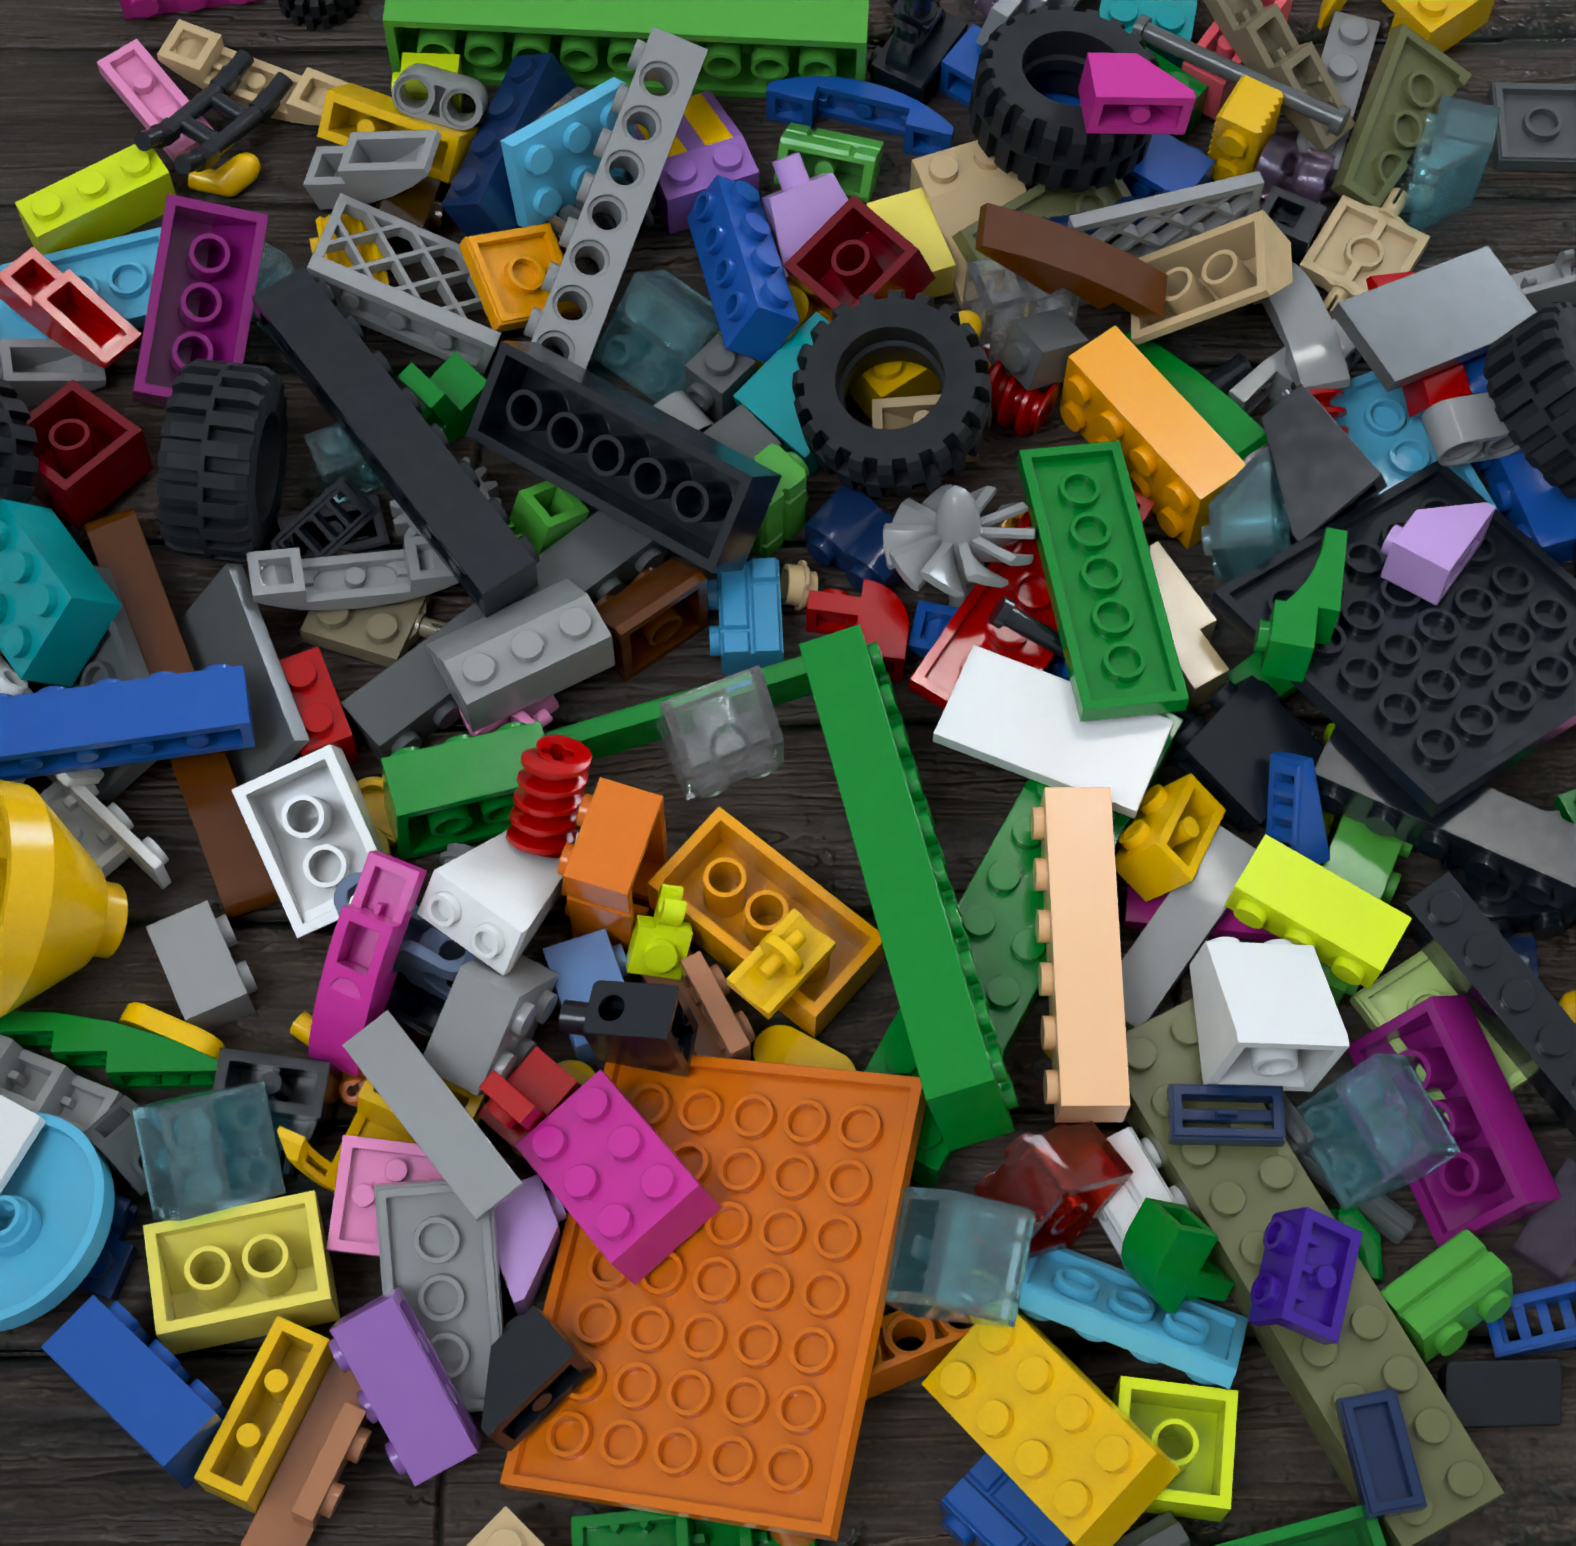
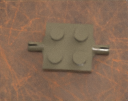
M338 549L336 556L355 553ZM432 593L411 600L368 608L309 610L300 629L302 642L389 667L407 654L408 649L420 637L428 638L447 623L427 617V607L434 594Z

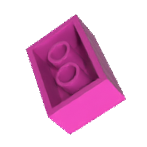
M601 1069L515 1145L607 1260L634 1285L641 1281L721 1209V1206L626 1095Z

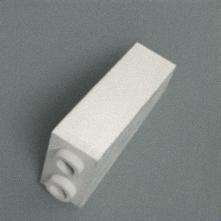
M507 831L435 869L417 912L419 916L502 976L511 971L560 896L563 876L558 874L560 858H547L516 849L507 841Z

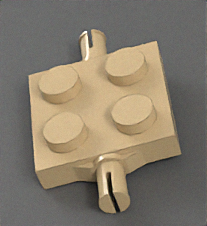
M1393 188L1381 208L1364 205L1342 195L1301 261L1299 267L1307 274L1312 283L1329 293L1324 300V304L1331 320L1334 319L1331 312L1338 302L1368 291L1366 282L1368 277L1413 271L1427 248L1430 236L1408 226L1398 217L1410 199L1406 191L1403 190L1398 198L1400 188Z

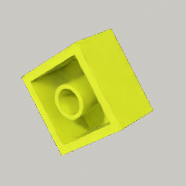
M1120 1376L1113 1390L1112 1402L1181 1469L1177 1476L1144 1512L1163 1515L1170 1511L1173 1516L1221 1522L1231 1510L1238 1391Z

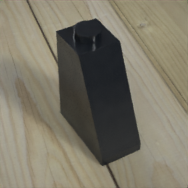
M1300 384L1293 391L1290 388L1283 390L1270 401L1267 406L1268 412L1262 416V421L1292 533L1297 542L1371 500L1387 487L1379 470L1303 384Z

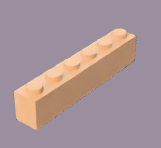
M1045 787L1040 806L1032 807L1030 815L1031 839L1041 840V858H1034L1033 887L1034 891H1043L1044 910L1036 911L1037 943H1046L1047 962H1039L1038 990L1040 996L1049 997V1016L1041 1017V1046L1043 1050H1051L1052 1070H1044L1045 1104H1054L1055 1123L1123 1122L1130 1107L1111 787Z

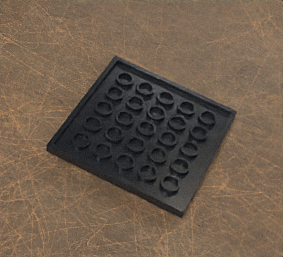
M1438 460L1213 592L1210 603L1224 619L1254 646L1259 619L1269 621L1275 599L1287 601L1299 590L1313 571L1326 527L1348 531L1341 607L1329 646L1315 643L1303 683L1289 681L1431 817L1442 812L1576 724V579L1497 509L1494 511L1483 542L1437 606L1380 577L1387 555L1381 553V548L1395 524L1404 527L1418 509L1488 502L1449 467L1440 465Z

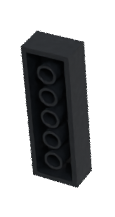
M501 341L466 436L711 573L743 570L782 475L536 342Z

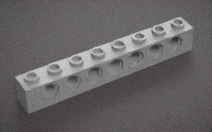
M654 26L647 43L639 39L636 41L627 64L628 68L635 70L630 87L622 83L618 87L610 108L611 112L618 114V118L613 130L603 127L593 152V156L601 158V162L595 175L589 172L585 173L575 199L584 203L578 220L570 216L568 217L558 242L559 245L567 248L561 265L551 261L541 286V290L549 292L548 299L543 310L535 306L533 307L523 335L532 338L531 342H536L543 347L552 346L558 348L563 353L565 359L586 369L708 51L704 47ZM650 80L658 81L666 88L667 94L663 96L652 95L646 90L644 83ZM632 124L642 125L648 130L650 139L643 141L634 139L628 133L627 126ZM615 168L625 169L632 175L634 182L629 185H620L611 178L609 171ZM599 212L607 213L614 218L617 227L612 230H603L594 223L592 215ZM580 257H589L598 264L600 272L595 275L583 274L577 269L575 260ZM565 301L575 303L582 311V318L574 321L563 318L558 312L557 305Z

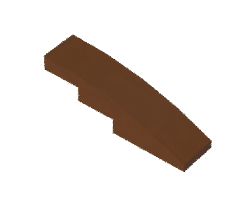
M986 203L980 207L975 249L1050 295L1064 287L1099 310L1112 303H1116L1148 324L1164 317L1167 274L1132 254L1081 231L1039 216L991 203Z

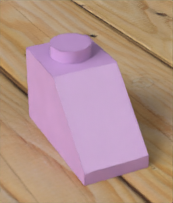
M1488 502L1416 510L1404 527L1395 524L1387 535L1381 548V553L1387 555L1380 577L1437 606L1483 542L1496 507Z
M538 1174L522 1180L521 1182L524 1185L495 1208L499 1267L517 1315L526 1313L532 1307L560 1246L562 1237L558 1222L564 1221L567 1218L562 1203L550 1189L545 1191Z

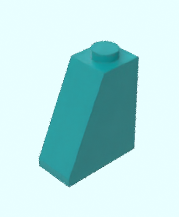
M817 311L733 395L737 407L743 404L782 443V449L785 452H794L805 462L810 476L819 469L820 465L818 464L816 454L810 452L800 427L793 403L796 399L792 389L793 373L800 370L796 358L801 346L806 343L813 346L810 335L811 330L819 321H824L826 324L830 323Z

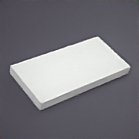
M973 645L934 731L933 742L1050 787H1111L1112 810L1135 819L1171 732L1174 720L1158 714L1080 722L1070 681Z

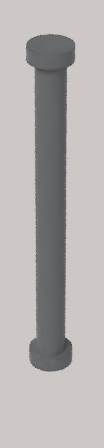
M1144 14L1139 16L1132 29V32H1136L1145 43L1234 84H1237L1241 76L1247 75L1282 91L1284 96L1282 106L1328 126V132L1333 135L1339 136L1349 119L1350 108L1341 105L1337 109L1152 24V18Z

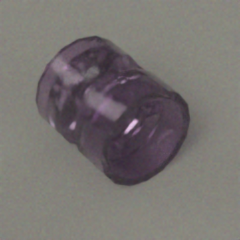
M1271 134L1255 172L1260 171L1264 181L1261 198L1266 199L1271 187L1274 185L1320 203L1336 156L1311 147L1304 153L1300 152L1297 142ZM1283 172H1294L1292 178L1287 177Z

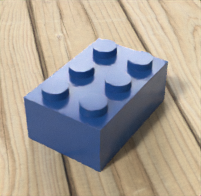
M92 1295L41 1348L186 1490L195 1480L194 1476L228 1410L199 1379L196 1378L188 1386L186 1382L192 1376L180 1365L179 1360L157 1339L147 1347L146 1344L152 1338L120 1303L115 1300L107 1308Z

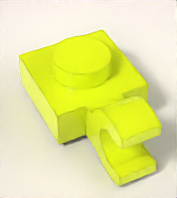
M661 884L654 916L637 915L626 956L627 973L681 980L680 960L687 957L693 935L691 922L683 921L687 903L686 901H681L684 892L682 886Z

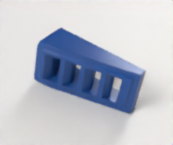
M1278 750L1270 754L1266 835L1320 865L1330 860V853L1314 760L1310 757Z
M1576 1280L1513 1295L1512 1303L1506 1313L1513 1312L1521 1340L1509 1342L1503 1317L1493 1323L1486 1322L1496 1360L1576 1347V1320L1570 1303L1576 1302ZM1559 1304L1566 1329L1555 1332L1548 1306ZM1536 1308L1543 1332L1542 1335L1532 1337L1525 1314L1526 1309Z

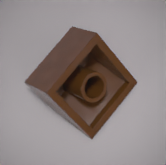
M669 559L657 568L649 567L643 570L634 579L632 585L617 595H606L594 604L612 635L615 665L612 667L625 682L709 627L707 578L701 571Z

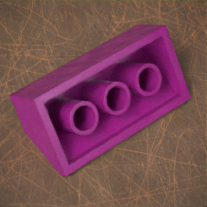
M167 194L131 401L166 408L168 397L171 396L173 391L172 385L175 377L179 376V370L196 359L243 364L253 309L252 296L255 295L268 221L267 214Z
M1466 995L1429 997L1349 1044L1348 1052L1438 1248L1464 1229H1468L1477 1237L1516 1222L1562 1198ZM1400 1038L1409 1050L1397 1054L1389 1042ZM1418 1064L1426 1072L1424 1082L1416 1074ZM1441 1091L1446 1099L1432 1100L1428 1093ZM1444 1112L1447 1113L1450 1122L1444 1116Z

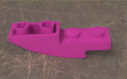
M378 850L369 851L351 904L342 906L329 946L312 1016L308 1057L317 1061L331 1062L339 1070L355 1077L362 1075L363 1072L342 1045L384 1013L398 974L392 971L427 870Z

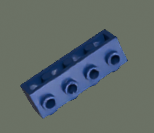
M716 175L708 188L697 196L693 208L686 218L726 350L766 363L780 348L800 320L758 190L745 181H733Z

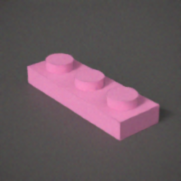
M138 39L131 41L97 61L100 74L146 129H149L150 126L159 123L166 117L169 118L189 101ZM203 116L198 119L199 122L213 129ZM181 133L178 140L163 149L175 162L176 157L190 152V149L198 147L200 144Z

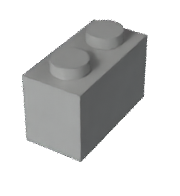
M204 901L146 926L185 1022L211 1032L256 1012L249 994L257 991L258 988L246 960L237 964L234 962L229 948L237 945L238 941L226 914L215 918L208 901Z

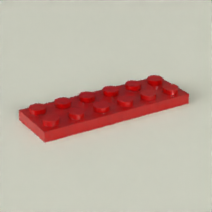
M1133 490L1143 525L1151 514L1155 502ZM1029 511L1024 513L1015 528L1032 526ZM1021 539L1001 547L1013 553L1034 554V559L1031 564L1023 566H1010L1002 562H990L987 569L1007 579L1008 585L1002 588L978 583L974 585L910 678L908 689L944 710L973 645L1044 672L1056 656L1055 654L1004 625L998 629L989 624V617L996 603L1001 597L1007 596L1015 601V608L1058 632L1036 539Z

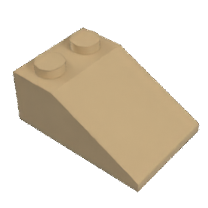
M978 140L912 159L909 191L922 188L955 261L956 270L953 292L961 309L1034 287L1033 284L1011 271L976 279L952 238L953 235L979 220L980 207L982 205L991 203L1003 206L1026 192L1025 184L1018 180V175L1012 171L1006 174L994 163L995 157L991 156L988 158L979 146Z

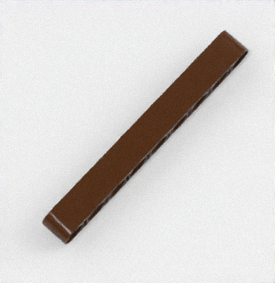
M134 507L84 524L99 567L109 568L112 572L149 675L161 671H171L177 674L194 672L195 670ZM225 751L171 758L172 768L229 921L281 902L232 793V789L238 786Z

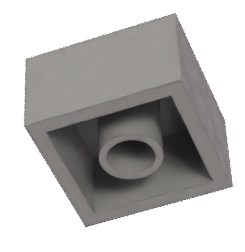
M522 954L511 971L504 976L479 958H475L460 966L423 1056L440 1077L476 1096L484 1093L479 1086L493 1070L507 1080L537 1046V1043L532 1041L538 1024L546 1022L556 1005L558 995L552 991L560 974Z

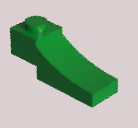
M1326 527L1315 567L1308 579L1287 601L1275 599L1269 621L1259 619L1253 651L1262 653L1260 675L1303 683L1315 643L1329 646L1341 607L1348 531Z

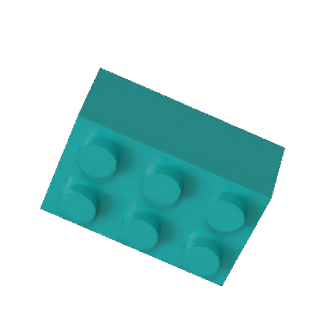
M1 499L0 651L21 680L72 687L106 633L110 623L118 614L122 604L97 570L94 569L92 563L51 508Z

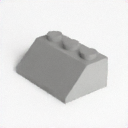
M568 578L500 609L487 618L483 617L426 644L428 653L473 733L615 665L611 633L589 595Z

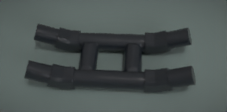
M239 49L227 66H223L218 74L210 80V84L172 116L164 118L159 123L150 126L149 129L138 132L134 140L135 145L141 151H148L154 148L161 149L172 145L180 138L182 133L200 145L190 149V152L176 157L174 165L177 172L187 175L192 172L208 170L220 161V157L258 124H263L274 114L281 105L280 101L292 87L293 82L284 73L277 72L268 86L263 88L257 97L249 103L248 108L230 98L229 96L234 93L242 82V77L254 63V59L249 53ZM213 109L230 119L231 122L221 131L216 132L199 122L198 119L207 111Z

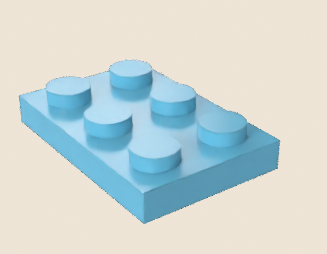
M613 77L500 140L516 220L519 226L528 227L543 224L548 221L549 215L557 216L562 207L575 205V199L585 173L589 172L595 175L601 158L593 156V152L603 127L609 130L614 128L618 114L611 112L610 108L620 83L626 85L625 82ZM633 124L627 126L628 133L636 139ZM615 168L610 170L611 178L614 176L623 177L625 169Z

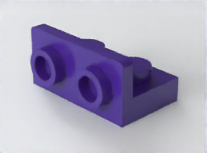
M1309 1207L1275 1213L1263 1237L1265 1249L1259 1275L1251 1288L1250 1298L1252 1305L1248 1318L1249 1322L1257 1326L1278 1324L1323 1345L1338 1343L1363 1232Z

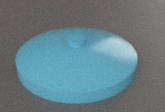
M33 1112L41 1116L46 1123L0 1194V1332L25 1325L46 1314L66 1299L79 1286L96 1263L109 1235L113 1220L115 1204L114 1183L110 1167L104 1155L80 1129L60 1117L46 1113Z

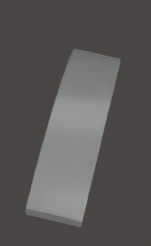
M1292 262L1293 282L1275 294L1252 303L1253 305L1263 304L1286 348L1285 366L1296 387L1300 384H1303L1308 390L1350 387L1347 363L1327 308L1307 274L1296 263Z
M423 535L404 537L403 549L307 559H301L299 547L246 553L253 602L280 608L298 610L368 608L415 599L459 583Z

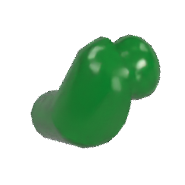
M1341 1205L1339 1209H1329L1335 1220L1363 1232L1357 1256L1375 1285L1383 1283L1382 1239L1380 1233L1356 1207Z

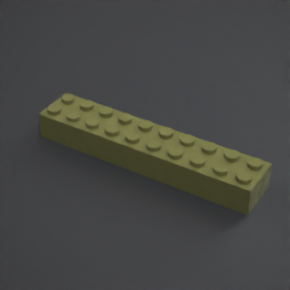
M1191 998L1126 1032L1130 1107L1125 1119L1129 1126L1133 1128L1139 1140L1147 1137L1156 1148L1162 1166L1157 1170L1167 1187L1176 1185L1186 1198L1190 1211L1219 1237L1208 1258L1235 1282L1230 1295L1242 1315L1249 1318L1252 1305L1250 1298L1251 1288L1259 1275L1265 1249L1263 1237L1272 1216L1277 1212L1309 1207L1334 1219L1287 1141L1283 1147L1169 1144V1101H1167V1088L1169 1084H1203L1194 1001ZM1182 1101L1183 1109L1267 1110L1263 1103ZM1182 1123L1183 1127L1272 1129V1125ZM1358 1256L1338 1343L1323 1345L1278 1324L1257 1326L1248 1320V1325L1357 1506L1361 1505L1334 1403L1339 1398L1392 1388L1396 1389L1427 1507L1421 1511L1379 1518L1378 1522L1387 1546H1419L1488 1507L1504 1494V1491Z

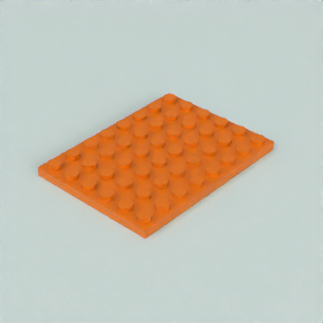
M692 1055L687 1077L606 1062L603 1072L626 1095L721 1206V1209L636 1285L607 1260L568 1212L543 1313L557 1323L596 1370L513 1450H508L500 1484L510 1490L837 1542L926 1107V1099L920 1077Z

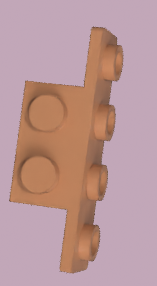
M689 948L687 957L680 960L681 980L641 975L645 983L676 985L680 987L698 1023L692 1055L751 1061L750 1042L756 1040L753 1029L742 1010L733 1013L725 998L726 995L730 994V989L724 974L717 964L709 967L701 951L692 954Z
M334 1358L240 1546H307L321 1516L330 1519L335 1512L346 1487L338 1481L348 1461L355 1464L359 1462L372 1431L365 1428L369 1419L366 1417L367 1411L361 1408L357 1397V1392L362 1390L351 1369L344 1372Z

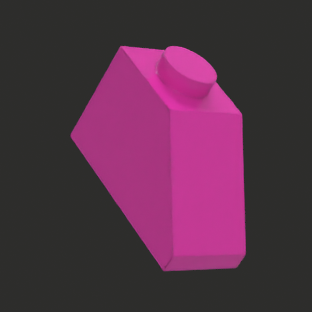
M1088 52L1078 88L1086 133L1185 135L1196 99L1192 89L1137 53Z

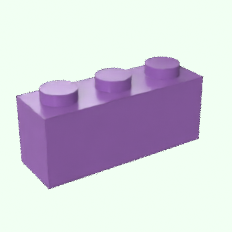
M400 1286L337 1320L330 1329L333 1339L329 1341L330 1350L337 1364L344 1372L350 1369L362 1389L357 1392L360 1406L367 1411L366 1417L371 1423L374 1424L379 1421L390 1440L385 1444L388 1457L400 1475L408 1473L414 1486H417L478 1452L483 1438Z

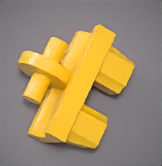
M793 908L726 978L727 985L769 1020L836 949V942L813 927L799 911Z

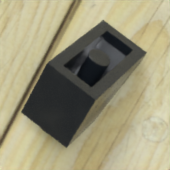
M535 1305L526 1313L514 1317L505 1326L502 1336L491 1345L481 1429L489 1438L509 1451L513 1450L596 1370L557 1323Z

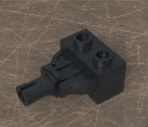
M898 0L894 5L893 17L897 19L893 25L891 37L884 47L878 45L869 58L867 72L870 73V83L903 93L927 106L939 89L941 61L967 32L968 22L946 12L940 7V0Z
M228 1048L220 1049L210 1103L224 1112L226 1133L234 1146L230 1167L242 1170L245 1175L240 1205L274 1199L277 1195L278 1184L282 1182L285 1175L293 1178L298 1176L299 1170L288 1160L277 1132L279 1126L306 1137L311 1147L316 1143L322 1126L335 1127L340 1099L338 1086L343 1080V1072L331 1062Z

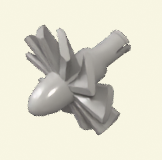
M950 484L939 487L922 504L908 498L900 504L892 523L884 524L883 542L887 567L889 570L896 568L902 579L915 591H919L927 581L948 594V606L959 608L976 583L998 588L1008 585V580L987 569L985 562H1002L1010 566H1023L1032 563L1034 554L1013 553L1001 547L1021 539H1035V527H998L1004 521L1028 512V506L1024 502L1001 505L996 512L980 517L982 510L997 492V488L992 486H985L969 493L965 488Z

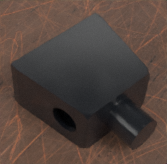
M599 980L593 984L589 1002L566 999L561 1006L559 1014L560 1032L584 1036L597 1059L687 1077L698 1023L679 986Z

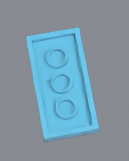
M161 227L43 255L62 273L70 269L136 329L144 327ZM12 262L0 265V272ZM0 299V339H50Z
M1370 371L1350 379V387L1338 389L1344 391L1345 395L1331 401L1332 406L1345 407L1347 415L1335 421L1339 426L1348 427V436L1382 474L1387 487L1377 495L1437 461L1421 421V416L1409 418L1402 387L1387 392L1374 372ZM1470 463L1448 466L1486 501L1496 507Z
M1036 1236L1032 1238L1007 1302L1019 1307L1024 1314L1033 1319L1055 1321L1075 1329L1081 1337L1087 1340L1109 1342L1129 1350L1133 1356L1141 1361L1152 1364L1163 1363L1185 1372L1189 1378L1200 1384H1217L1227 1389H1230L1238 1368L1248 1323L1247 1317L1200 1299L1197 1302H1193L1184 1298L1176 1314L1169 1313L1149 1296L1125 1270Z

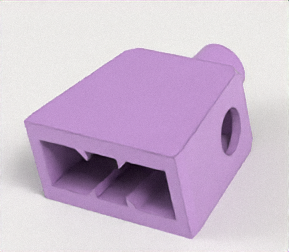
M800 152L772 162L781 190L761 198L782 267L848 201L847 196L832 172L822 173L811 178L808 177ZM783 267L785 277L790 276L786 269Z

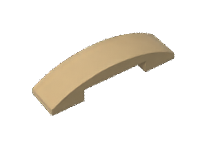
M179 19L157 53V57L161 63L172 71L204 89L222 67L227 66L237 51L224 47L221 34ZM253 58L254 63L242 77L240 85L229 97L248 108L249 103L257 97L263 88L268 86L277 72H282L292 80L293 85L280 101L281 105L271 118L298 124L320 125L327 90L348 84L349 82L309 67L306 68L301 76Z

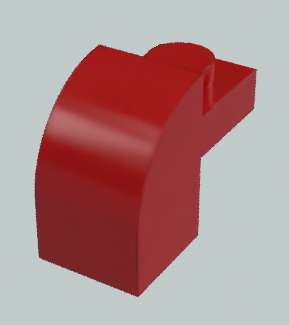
M868 579L863 581L861 597L851 596L839 589H826L822 592L809 590L806 608V632L828 635L860 624L867 644L877 641L891 681L902 682L907 653L909 619L902 601L892 590L883 584Z
M536 1046L507 1080L493 1070L481 1083L479 1088L490 1099L476 1115L513 1148L519 1151L515 1145L582 1085Z

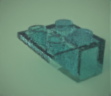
M1442 95L1436 115L1426 114L1420 137L1421 143L1417 142L1410 171L1413 172L1412 181H1409L1406 190L1407 196L1403 210L1411 212L1408 226L1421 231L1472 204L1493 148L1500 107Z
M665 269L635 272L593 358L655 403L673 392L680 390L686 392L684 365L718 333L721 335L712 302Z
M1375 1053L1296 1107L1315 1134V1142L1309 1147V1150L1343 1210L1352 1209L1413 1183L1461 1152L1405 1055Z
M264 1081L192 1093L132 1107L154 1220L183 1221L286 1193Z
M905 1187L885 1304L920 1319L1015 1327L1036 1212L1029 1208L950 1189Z

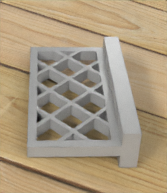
M1260 171L1070 215L1067 227L1081 232L1099 228L1090 236L1104 242H1108L1118 233L1122 234L1111 245L1139 258L1257 212L1264 181ZM1241 194V195L1238 196L1236 199H1234L1232 202H1230V203H1227V202H1226V201H1227L1228 199H1230L1232 196ZM1194 205L1184 214L1179 213L1185 207ZM1212 211L1217 212L1205 222H1199ZM1148 216L1136 226L1132 224L1138 218ZM1165 222L1169 223L1168 226L1157 234L1152 233ZM1064 287L1061 288L1068 309L1090 304Z
M340 193L315 252L312 254L306 268L316 282L323 279L328 284L338 303L336 308L343 317L351 315L358 324L444 360H447L456 351L483 376L501 332L493 330L492 327L488 328L474 322L465 315V313L483 309L484 312L485 310L459 244ZM345 213L363 221L368 231L349 235L341 221L342 214ZM334 233L337 237L336 239H332ZM398 236L408 240L414 251L396 255L387 239ZM375 242L384 258L365 263L356 246ZM344 250L353 266L345 267L324 258V256L328 253ZM440 256L450 258L456 262L460 270L442 275L433 258ZM421 262L430 278L412 283L403 266ZM391 270L400 286L392 287L374 279L372 274ZM467 281L476 298L458 303L449 286ZM437 289L446 306L439 307L420 298L419 293Z

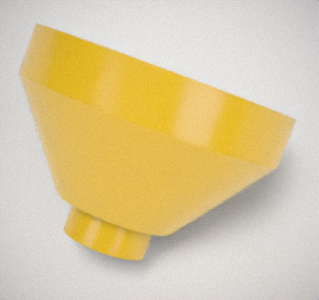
M0 780L1 1018L82 969L92 957L109 958L112 956L122 941L128 916V902L124 888L118 883L106 881L100 866L37 791L29 785Z

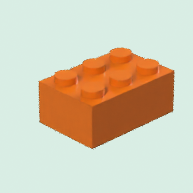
M600 777L594 794L586 793L581 801L576 819V825L581 826L576 842L575 844L566 843L559 860L558 874L563 876L561 895L567 897L565 915L570 916L573 937L577 938L605 928L611 946L621 943L624 952L627 953L637 915L649 916L650 913L649 908L634 904L632 896L649 901L647 883L669 860L664 796Z

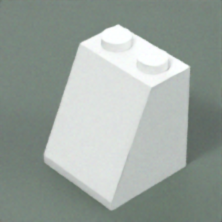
M1218 937L1205 941L1190 963L1203 1085L1283 1086V1091L1312 1092L1349 1048L1348 1034L1313 945H1294L1290 940L1273 939L1264 943L1240 942L1234 937Z

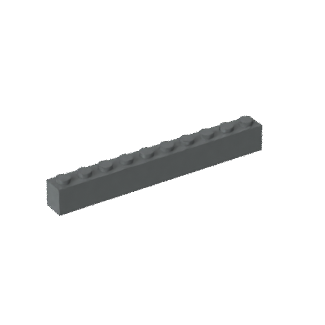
M740 404L703 432L754 460L755 455L770 443L778 444L782 448V443L743 404ZM598 510L538 555L540 562L536 564L538 586L503 608L567 578L586 592L593 604H595L606 595H617L623 591L643 570L649 567H659L663 563L664 558L672 551ZM475 603L340 703L350 729L380 763L381 758L389 757L401 748L411 746L420 748L425 738L439 728L446 729L452 726L461 717L460 709L428 653L426 644L485 617Z

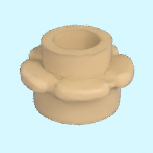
M799 560L797 565L784 564L780 574L781 604L795 606V610L800 611L807 604L809 590L818 591L817 572L810 571L805 560Z

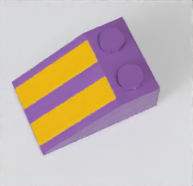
M711 91L690 96L653 192L656 206L669 234L689 229L686 216L692 210L697 196L708 188L716 175L733 181H745L757 189L759 193V170L745 139ZM633 124L637 140L650 139V134L645 127Z

